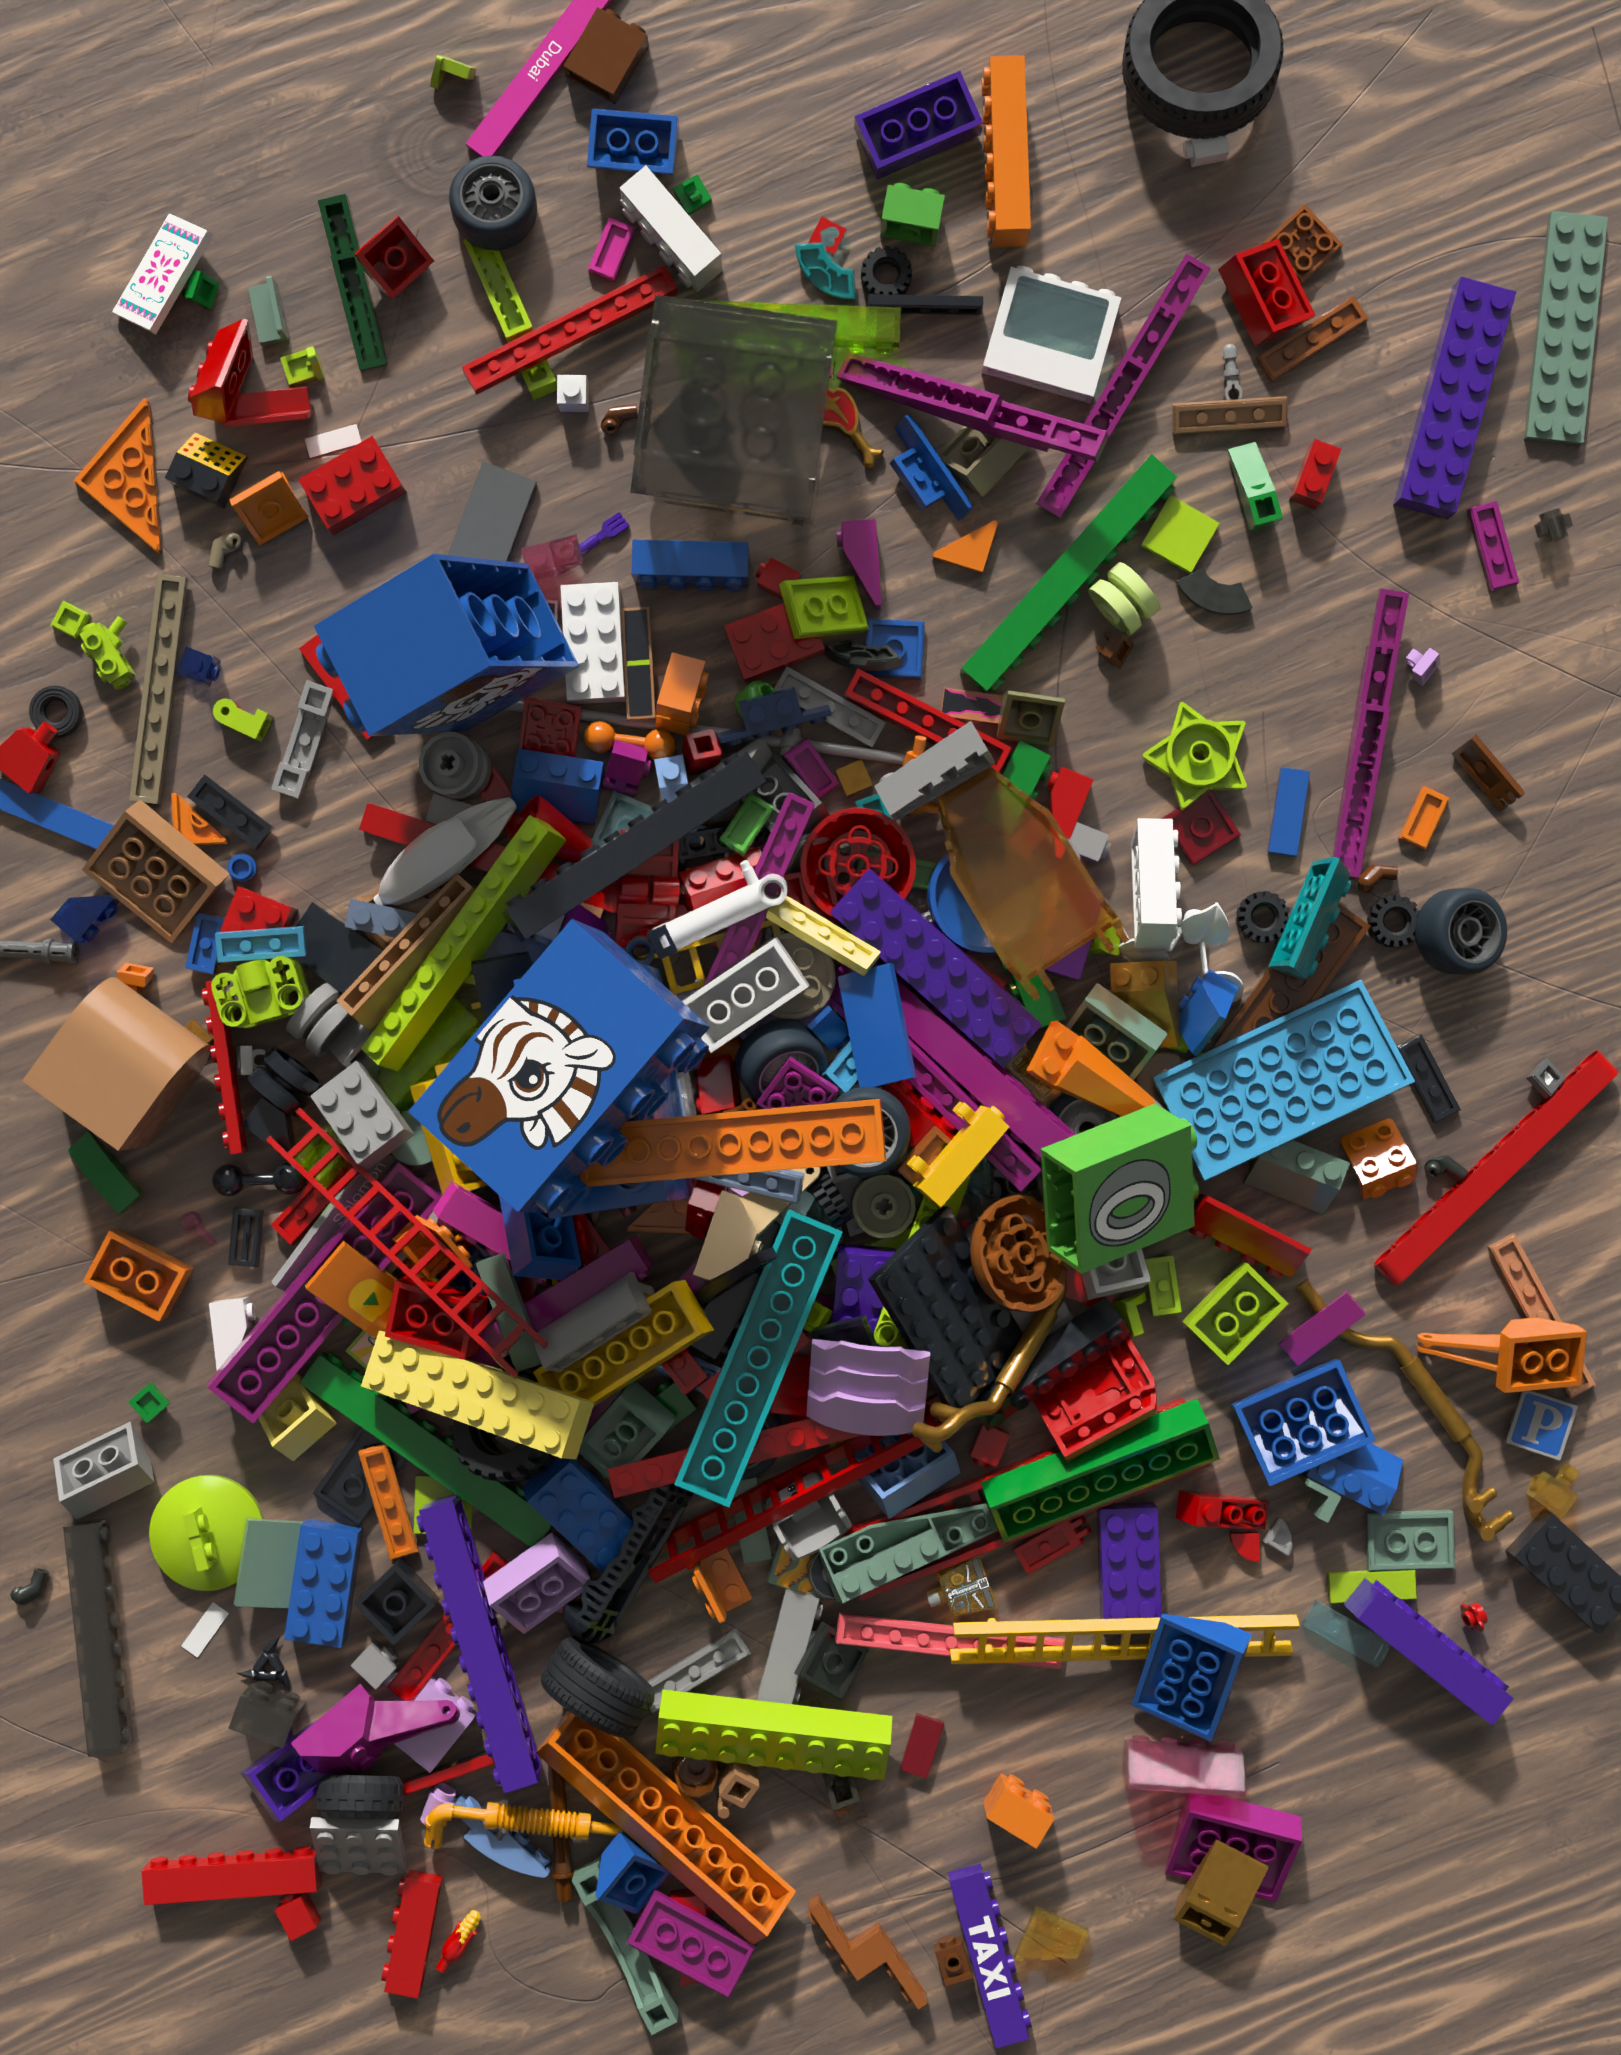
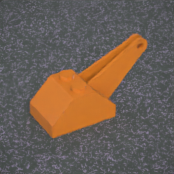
M1537 1317L1514 1319L1501 1331V1335L1420 1333L1417 1335V1340L1421 1343L1417 1344L1416 1349L1421 1353L1436 1355L1496 1371V1387L1504 1393L1582 1386L1587 1331L1578 1325ZM1482 1350L1499 1351V1353L1488 1352V1351H1482Z

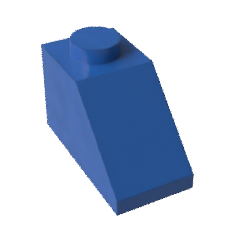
M829 1006L807 1025L830 1051L834 1048L840 1051L850 1041L847 1025Z

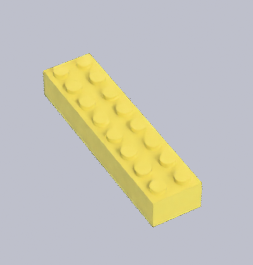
M379 1330L361 1384L362 1387L565 1459H577L594 1402L520 1376L514 1379L506 1371L468 1358L464 1360L384 1337L385 1331Z

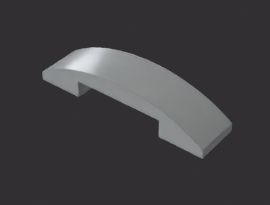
M306 680L298 704L300 710L283 762L279 763L272 790L298 799L300 798L324 736L332 706L334 689Z

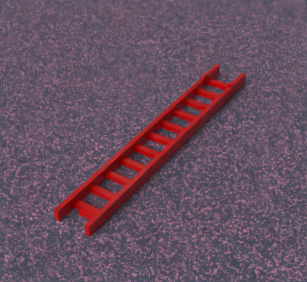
M299 1107L295 1112L312 1129L288 1153L271 1136L266 1139L268 1144L506 1372L516 1379L519 1375L518 1372L500 1355L505 1350L508 1351L521 1338L520 1335L524 1331L543 1349L548 1346V1343L362 1166L358 1165L335 1140ZM319 1135L332 1149L307 1172L295 1158ZM340 1155L352 1168L327 1191L315 1177ZM360 1174L373 1187L348 1211L335 1197ZM380 1193L394 1207L369 1231L355 1217ZM401 1213L414 1226L389 1250L376 1237ZM421 1232L434 1246L409 1269L396 1256ZM442 1252L455 1266L430 1289L417 1275ZM462 1271L476 1286L451 1309L438 1295ZM483 1291L497 1305L472 1329L458 1315ZM504 1311L518 1325L493 1349L479 1335Z
M937 1394L926 1398L924 1420L926 1425L939 1427L944 1422L940 1420L934 1422L936 1419L930 1413V1408L934 1402L942 1403ZM908 1433L899 1434L901 1440L884 1449L880 1439L886 1436L862 1435L847 1439L733 1498L730 1507L721 1504L675 1528L661 1551L663 1552L668 1549L670 1559L648 1570L649 1575L656 1584L685 1568L691 1570L695 1567V1563L925 1444L920 1438L913 1436V1434L908 1435ZM873 1444L875 1453L857 1462L854 1453ZM847 1457L849 1467L831 1475L829 1466ZM821 1470L824 1480L806 1489L803 1477L811 1472ZM795 1482L798 1493L781 1502L779 1491ZM771 1496L773 1506L755 1515L753 1505ZM745 1510L747 1520L729 1528L727 1518ZM719 1523L721 1533L704 1541L702 1531ZM694 1536L696 1546L679 1554L677 1544L682 1543L684 1545L690 1541V1537Z

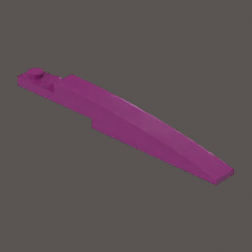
M1185 254L1084 422L1085 425L1108 432L1109 437L1111 436L1211 269L1209 266L1189 254ZM1066 453L1036 504L1061 518L1095 461Z
M851 352L847 353L836 376L838 380L911 408L1048 452V449L1051 448L1098 462L1109 438L1108 432L1105 430L1004 402L1000 395Z
M1382 588L1378 590L1369 646H1366L1333 851V857L1339 858L1351 872L1350 876L1357 878L1361 874L1391 709L1389 702L1409 598L1408 592Z

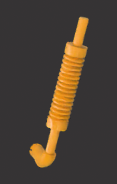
M493 1802L487 1803V1809L454 1806V1803H444L436 1806L425 1818L426 1833L424 1844L427 1848L431 1849V1843L434 1840V1849L441 1847L444 1826H447V1821H451L452 1818L485 1821L484 1829L496 1830L499 1828V1831H502L504 1828L505 1831L510 1829V1832H513L515 1829L516 1833L519 1830L521 1833H524L526 1830L527 1834L530 1831L532 1834H535L537 1831L538 1835L542 1833L545 1836L548 1833V1836L553 1834L556 1837L559 1834L561 1838L563 1835L565 1838L570 1836L571 1839L575 1836L579 1840H588L589 1833L617 1836L623 1830L613 1823L591 1821V1813L580 1812L577 1815L576 1812L571 1814V1811H568L566 1814L565 1810L562 1813L560 1810H557L555 1813L554 1809L551 1812L549 1809L544 1811L541 1808L539 1810L538 1807L533 1810V1807L528 1809L525 1806L522 1809L520 1805L518 1808L516 1805L511 1807V1804H508L506 1807L505 1804L500 1806L499 1803Z

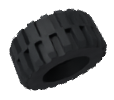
M518 1372V1376L539 1383L534 1374ZM454 1419L453 1425L449 1426V1435H454L455 1441L451 1442L453 1450L460 1452L458 1456L459 1461L462 1465L469 1466L468 1470L471 1473L482 1476L483 1479L504 1482L529 1480L531 1475L538 1476L545 1470L543 1465H551L555 1460L554 1455L518 1443L511 1451L502 1453L495 1446L490 1432Z

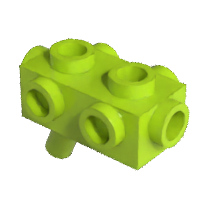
M117 616L109 629L99 622L97 624L93 622L81 628V633L79 634L84 641L81 644L83 651L90 659L94 658L99 666L96 668L99 677L104 683L109 682L116 690L128 686L131 683L130 679L136 676L119 648L123 645V642L118 635L127 624L119 616Z

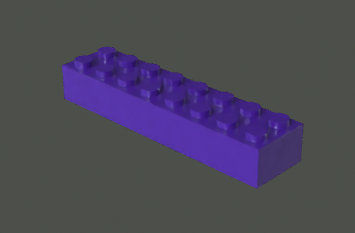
M1460 277L1453 285L1393 505L1447 520L1457 512L1516 291L1465 277Z
M871 868L861 876L830 911L835 918L860 940L881 951L879 957L887 964L893 963L895 971L1000 1066L1004 1067L1042 1026L1038 1018Z

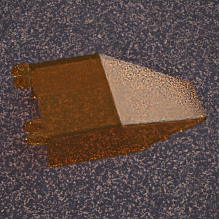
M989 767L937 797L941 824L945 832L946 851L949 854L951 865L949 866L951 876L1005 967L1015 976L1034 1000L1039 999L1040 996L1036 987L1030 982V979L1039 974L1045 988L1049 991L1053 990L1055 987L1044 970L1096 936L1100 938L1109 953L1114 950L1113 944L1104 934V931L1110 927H1114L1121 941L1124 943L1129 941L1121 920L1051 812L1012 784L1010 780L994 768Z

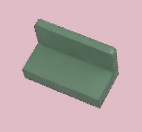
M272 276L266 277V284L248 287L258 340L261 346L289 341L279 287Z
M1300 1473L1298 1478L1307 1486L1316 1490L1307 1508L1316 1517L1328 1523L1341 1496L1332 1489Z

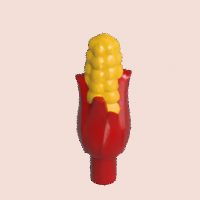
M472 1910L462 1922L458 1921L454 1931L445 1941L441 1951L443 1956L436 1966L439 1972L445 1974L451 1963L458 1962L465 1954L470 1942L478 1933L476 1928L481 1920L478 1911Z

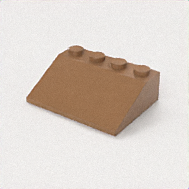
M138 800L122 814L82 868L87 875L171 944L230 875V873L142 800Z

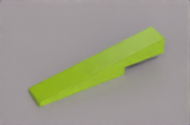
M466 239L463 240L508 343L533 331L532 324L499 250L482 249L469 243ZM547 360L521 372L533 401L557 391V382Z

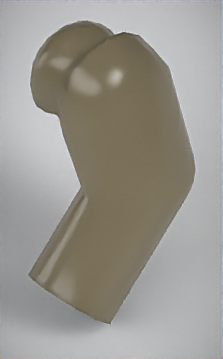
M229 532L215 539L212 543L208 567L222 570L225 555L237 550L241 546V537L234 532Z

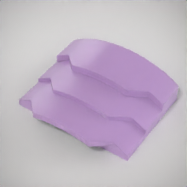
M812 1339L806 1416L825 1426L855 1434L887 1436L912 1432L915 1423L924 1422L930 1352L903 1349L902 1347L866 1346L842 1340L836 1342Z

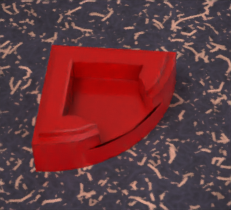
M1229 1532L1231 1543L1241 1556L1250 1561L1260 1562L1259 1532Z

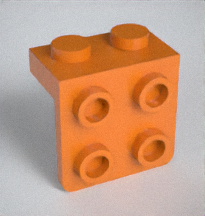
M1385 1119L1341 1138V1146L1358 1177L1359 1192L1363 1200L1370 1197H1380L1387 1190L1397 1186L1405 1187L1417 1179L1416 1161L1392 1119Z
M418 1215L415 1216L470 1270L473 1268V1265L468 1260L471 1257L470 1254L461 1245L458 1244L456 1246L452 1241L454 1235L444 1225L439 1227L431 1218L425 1220ZM409 1222L392 1239L393 1242L396 1244L414 1225ZM420 1232L402 1252L415 1265L434 1244ZM440 1252L420 1273L425 1279L432 1280L451 1260Z

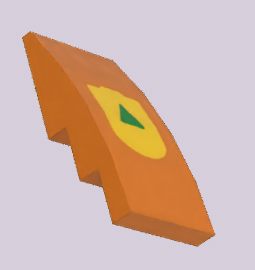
M343 1241L305 1287L328 1306L377 1339L379 1330L386 1331L394 1284L398 1279L385 1269L380 1268L365 1255L362 1256Z

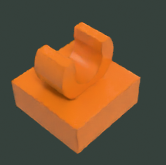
M125 963L117 971V978L137 993L142 992V988L153 979L154 968Z

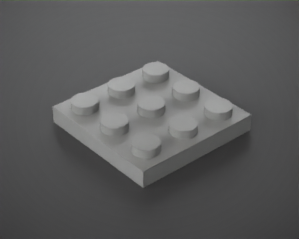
M311 1818L310 1831L320 1872L327 1874L353 1872L357 1875L382 1873L387 1876H393L397 1873L406 1874L407 1861L399 1819Z

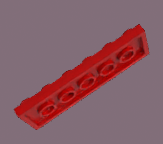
M206 981V988L202 989L204 1006H208L210 1009L211 1017H206L208 1034H212L214 1037L215 1045L210 1046L211 1059L213 1063L218 1064L219 1074L214 1075L216 1091L222 1092L223 1103H219L218 1108L221 1121L226 1120L227 1132H223L224 1148L230 1149V1154L248 1152L245 1128L242 1126L244 1119L231 1029L220 1018L212 992V981Z

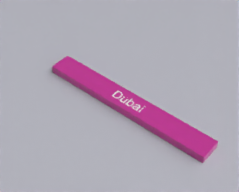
M573 0L465 143L467 148L480 157L496 156L565 64L596 8L599 7L605 10L612 0Z

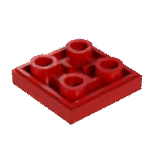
M526 697L524 699L518 749L576 758L582 705Z

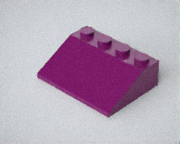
M1189 1787L1181 1807L1165 1874L1189 1880L1217 1839L1268 1866V1870L1255 1897L1276 1902L1302 1843L1301 1816Z

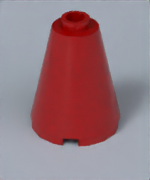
M537 795L533 796L519 814L523 816L521 824L515 823L511 834L512 840L528 816L531 815L548 823L567 839L554 858L578 863L581 861L579 855L592 847V839L545 798L538 797Z

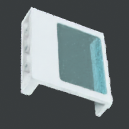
M1025 266L1011 267L981 373L1091 404L1121 297L1116 296V293L1111 290L1100 289L1096 291L1089 289L1088 285L1082 282L1073 281L1071 284L1061 281V278L1054 274L1039 275L1033 273L1031 268Z

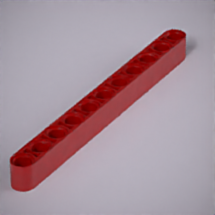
M1599 1050L1591 1053L1566 1077V1080L1551 1097L1544 1098L1468 1171L1460 1182L1457 1181L1381 1254L1373 1266L1393 1286H1397L1404 1281L1611 1082L1619 1071Z

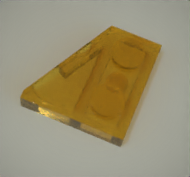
M1035 1905L1014 1953V1960L1024 1961V1958H1041V1960H1053L1056 1957L1063 1959L1078 1958L1089 1930L1087 1927Z

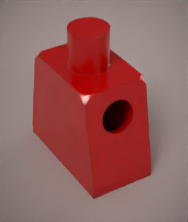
M42 722L36 731L30 727L17 729L0 745V770L28 794L40 793L60 756V752L50 744L58 731L47 722Z

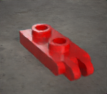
M1083 1515L1074 1520L1071 1519L1043 1530L1013 1547L1027 1575L1084 1543L1082 1537L1089 1534L1092 1530L1089 1525L1080 1530L1077 1529L1078 1526L1086 1522Z

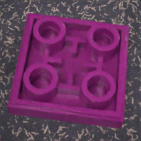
M789 1057L757 1099L756 1104L763 1109L828 1104L837 1094L838 1087L792 1057Z

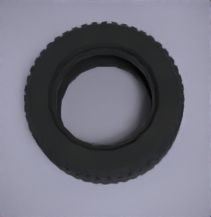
M574 1637L561 1641L558 1649H556L541 1674L543 1689L556 1702L586 1723L619 1738H627L635 1734L638 1726L655 1701V1690L640 1674L601 1648L579 1641Z

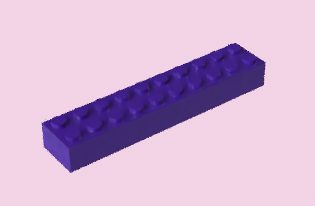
M454 1494L426 1503L419 1510L420 1515L417 1516V1523L420 1532L426 1533L428 1543L425 1544L426 1553L429 1561L434 1560L437 1570L433 1573L437 1588H442L445 1599L442 1600L443 1610L446 1617L451 1616L454 1626L450 1629L454 1644H459L462 1656H459V1662L463 1673L468 1672L471 1684L467 1685L470 1699L472 1702L476 1701L479 1712L476 1713L477 1722L480 1730L485 1729L488 1739L485 1741V1749L488 1757L494 1758L496 1768L493 1769L497 1786L502 1785L504 1793L536 1784L543 1771L540 1757L535 1753L537 1747L496 1612L489 1606L483 1583L486 1580L462 1499Z

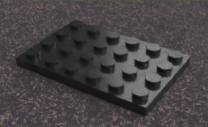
M942 1206L868 1279L910 1350L930 1352L928 1381L942 1404L959 1409L971 1404L999 1375L1023 1335L1009 1309L994 1302L979 1285L971 1264L970 1242L949 1206Z

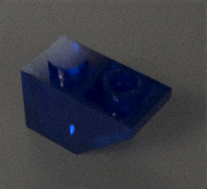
M112 895L68 898L50 920L75 942H90L99 933V925L104 920L111 919L118 911L117 905L120 901Z

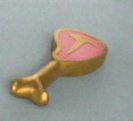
M836 388L820 398L814 408V415L817 421L825 427L839 429L845 436L849 437L862 453L864 467L873 468L875 460L883 457L884 450L871 447L860 433L859 412L849 392L843 388Z

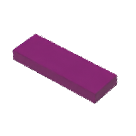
M1497 501L1469 508L1467 512L1489 592L1519 584Z
M1346 1290L1281 1340L1279 1345L1299 1366L1365 1316L1366 1312Z

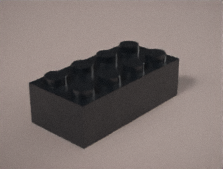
M1543 1509L1506 1549L1514 1559L1598 1635L1621 1613V1576L1548 1510Z

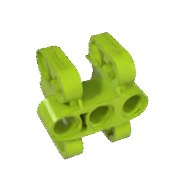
M277 956L271 962L255 960L238 965L234 974L220 973L215 976L211 984L222 1022L230 1027L245 1029L293 1015L303 1003L304 995L305 1000L310 996L301 964L294 959L284 956ZM285 965H289L290 970L286 971V975H282V971L286 969ZM293 979L295 984H291L290 980ZM230 982H233V986L230 987L229 992H227L226 987H229ZM297 991L299 999L296 1004L291 1005L289 1001L290 994ZM237 1008H240L242 1011V1017L239 1021H236L234 1018V1012Z

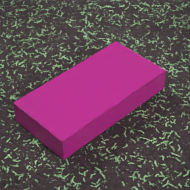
M609 217L589 265L588 273L615 283L636 228Z

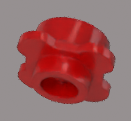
M1465 1603L1461 1604V1618L1464 1624L1473 1631L1475 1629H1478L1480 1632L1484 1631V1625L1488 1622L1484 1609L1478 1603H1473L1469 1606Z

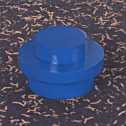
M235 855L228 863V873L237 882H249L256 875L257 864L249 855Z

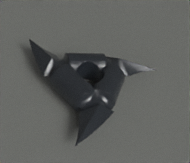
M280 1636L262 1650L263 1653L260 1654L254 1664L253 1670L250 1669L237 1674L254 1681H258V1679L260 1681L279 1680L290 1692L287 1670H284V1665L277 1653H275ZM267 1662L271 1663L273 1671L268 1672L264 1670V1664Z

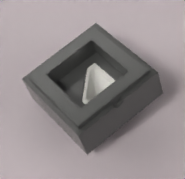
M1548 1058L1542 1060L1526 1078L1545 1099L1551 1097L1566 1080L1564 1075Z

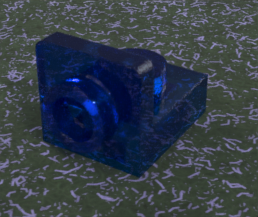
M186 646L176 673L211 686L212 681L215 682L220 675L221 665L219 663L221 660Z

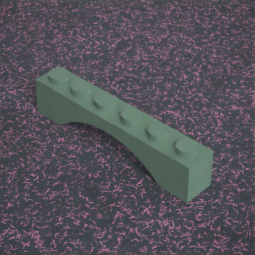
M598 1857L575 1869L572 1882L583 1904L597 1921L609 1941L626 1976L637 2008L650 2034L653 2035L677 2023L679 2009L653 1958L627 1944V1940L635 1927L629 1912L597 1899L596 1890L601 1857Z

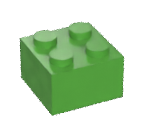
M896 183L894 186L888 185L881 219L880 237L936 247L945 195H941L939 191L925 188L922 191L914 190L909 185L903 183Z

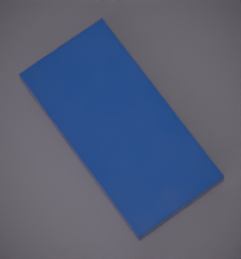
M888 963L873 967L865 976L857 972L838 976L859 1087H880L917 1078L894 964Z

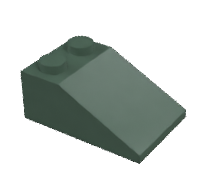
M634 1381L620 1393L584 1435L578 1453L610 1480L608 1468L640 1461L661 1439L677 1417Z

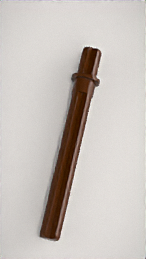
M548 1765L551 1810L554 1809L555 1813L557 1810H560L561 1813L565 1810L567 1814L565 1779ZM558 1834L556 1837L553 1835L554 1872L552 1873V1878L556 1879L558 1902H569L573 1899L572 1877L574 1874L570 1860L569 1836L565 1838L563 1835L561 1838Z

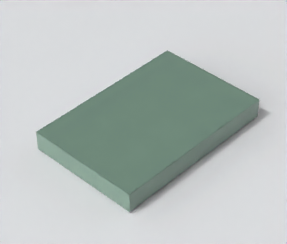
M1452 1510L1386 1511L1384 1516L1378 1512H1365L1367 1569L1369 1571L1455 1569L1454 1517Z
M246 1518L234 1605L236 1607L289 1608L299 1533L303 1521Z

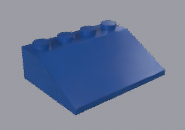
M1332 1359L1230 1404L1238 1425L1269 1486L1376 1440L1339 1359Z
M1162 1614L1131 1705L1212 1742L1225 1713L1252 1634L1225 1622Z

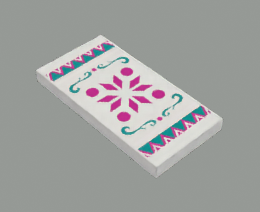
M168 214L112 312L118 317L156 335L213 235L201 227Z

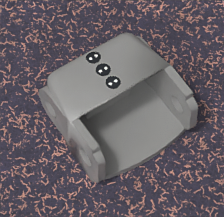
M811 1472L805 1475L803 1480L807 1489L824 1480L822 1473L818 1475L816 1472ZM795 1482L779 1491L781 1502L798 1493ZM833 1492L772 1523L780 1542L793 1561L818 1552L819 1548L835 1542L852 1527V1523ZM771 1497L767 1499L765 1509L773 1506Z

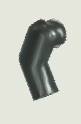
M1447 1155L1431 1158L1424 1165L1425 1173L1430 1178H1436L1437 1175L1448 1173L1460 1182L1468 1173L1467 1169Z
M35 1568L30 1584L24 1587H15L11 1591V1599L17 1605H26L39 1598L43 1593L49 1571Z

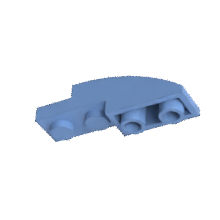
M464 1793L454 1803V1806L481 1809L476 1799L471 1796L467 1797ZM462 1819L469 1826L463 1838L488 1858L502 1866L530 1876L545 1878L549 1874L552 1866L549 1863L550 1858L543 1850H536L529 1843L530 1839L525 1832L521 1833L519 1830L516 1833L515 1829L513 1832H510V1829L504 1832L499 1831V1828L496 1830L484 1829L485 1821Z

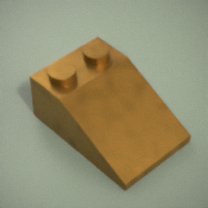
M1177 961L1110 963L1111 993L1168 1033L1158 1048L1180 1047Z

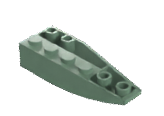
M987 1504L869 1525L818 1550L826 1578L837 1603H845L998 1531Z

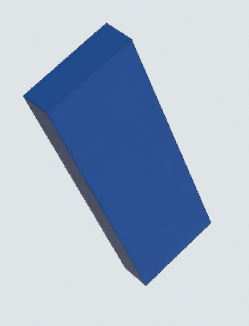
M1280 768L1267 852L1297 856L1310 771Z

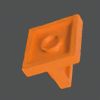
M280 471L229 499L232 507L259 546L309 518L295 496L287 478Z

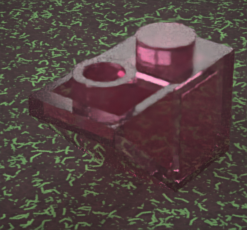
M577 534L521 548L524 563L529 565L536 581L559 576L584 564Z

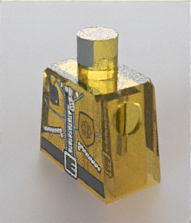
M980 1556L939 1571L937 1575L941 1587L926 1592L931 1609L948 1603L952 1616L998 1607Z

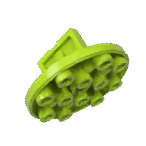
M199 1475L188 1478L166 1492L156 1505L149 1528V1540L153 1556L163 1572L173 1581L184 1587L199 1591H214L235 1584L238 1578L246 1518L264 1519L262 1510L253 1495L234 1480L218 1475Z

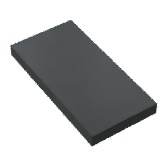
M483 461L448 555L508 561L537 481Z

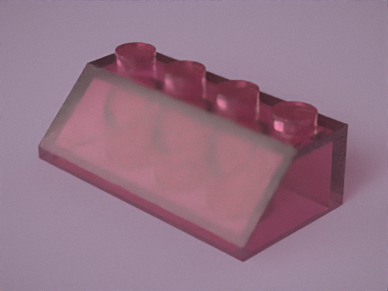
M1134 1735L1132 1739H1124L1122 1774L1129 1789L1236 1797L1246 1796L1243 1753L1239 1747H1235L1234 1743L1222 1741L1218 1742V1745H1207L1206 1741L1197 1739L1190 1740L1189 1743H1179L1177 1739L1163 1737L1161 1741H1152L1149 1737Z

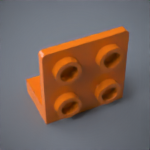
M728 1547L696 1563L692 1580L699 1593L704 1591L707 1599L705 1605L712 1619L717 1617L721 1624L726 1621V1614L729 1610L752 1599L753 1596Z

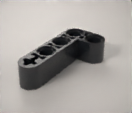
M732 820L700 825L680 838L678 870L680 872L686 871L685 859L732 852L731 849L717 841L718 835L727 829ZM765 826L750 848L761 846L767 838ZM694 836H702L704 841L700 847L693 848L689 846L690 839Z

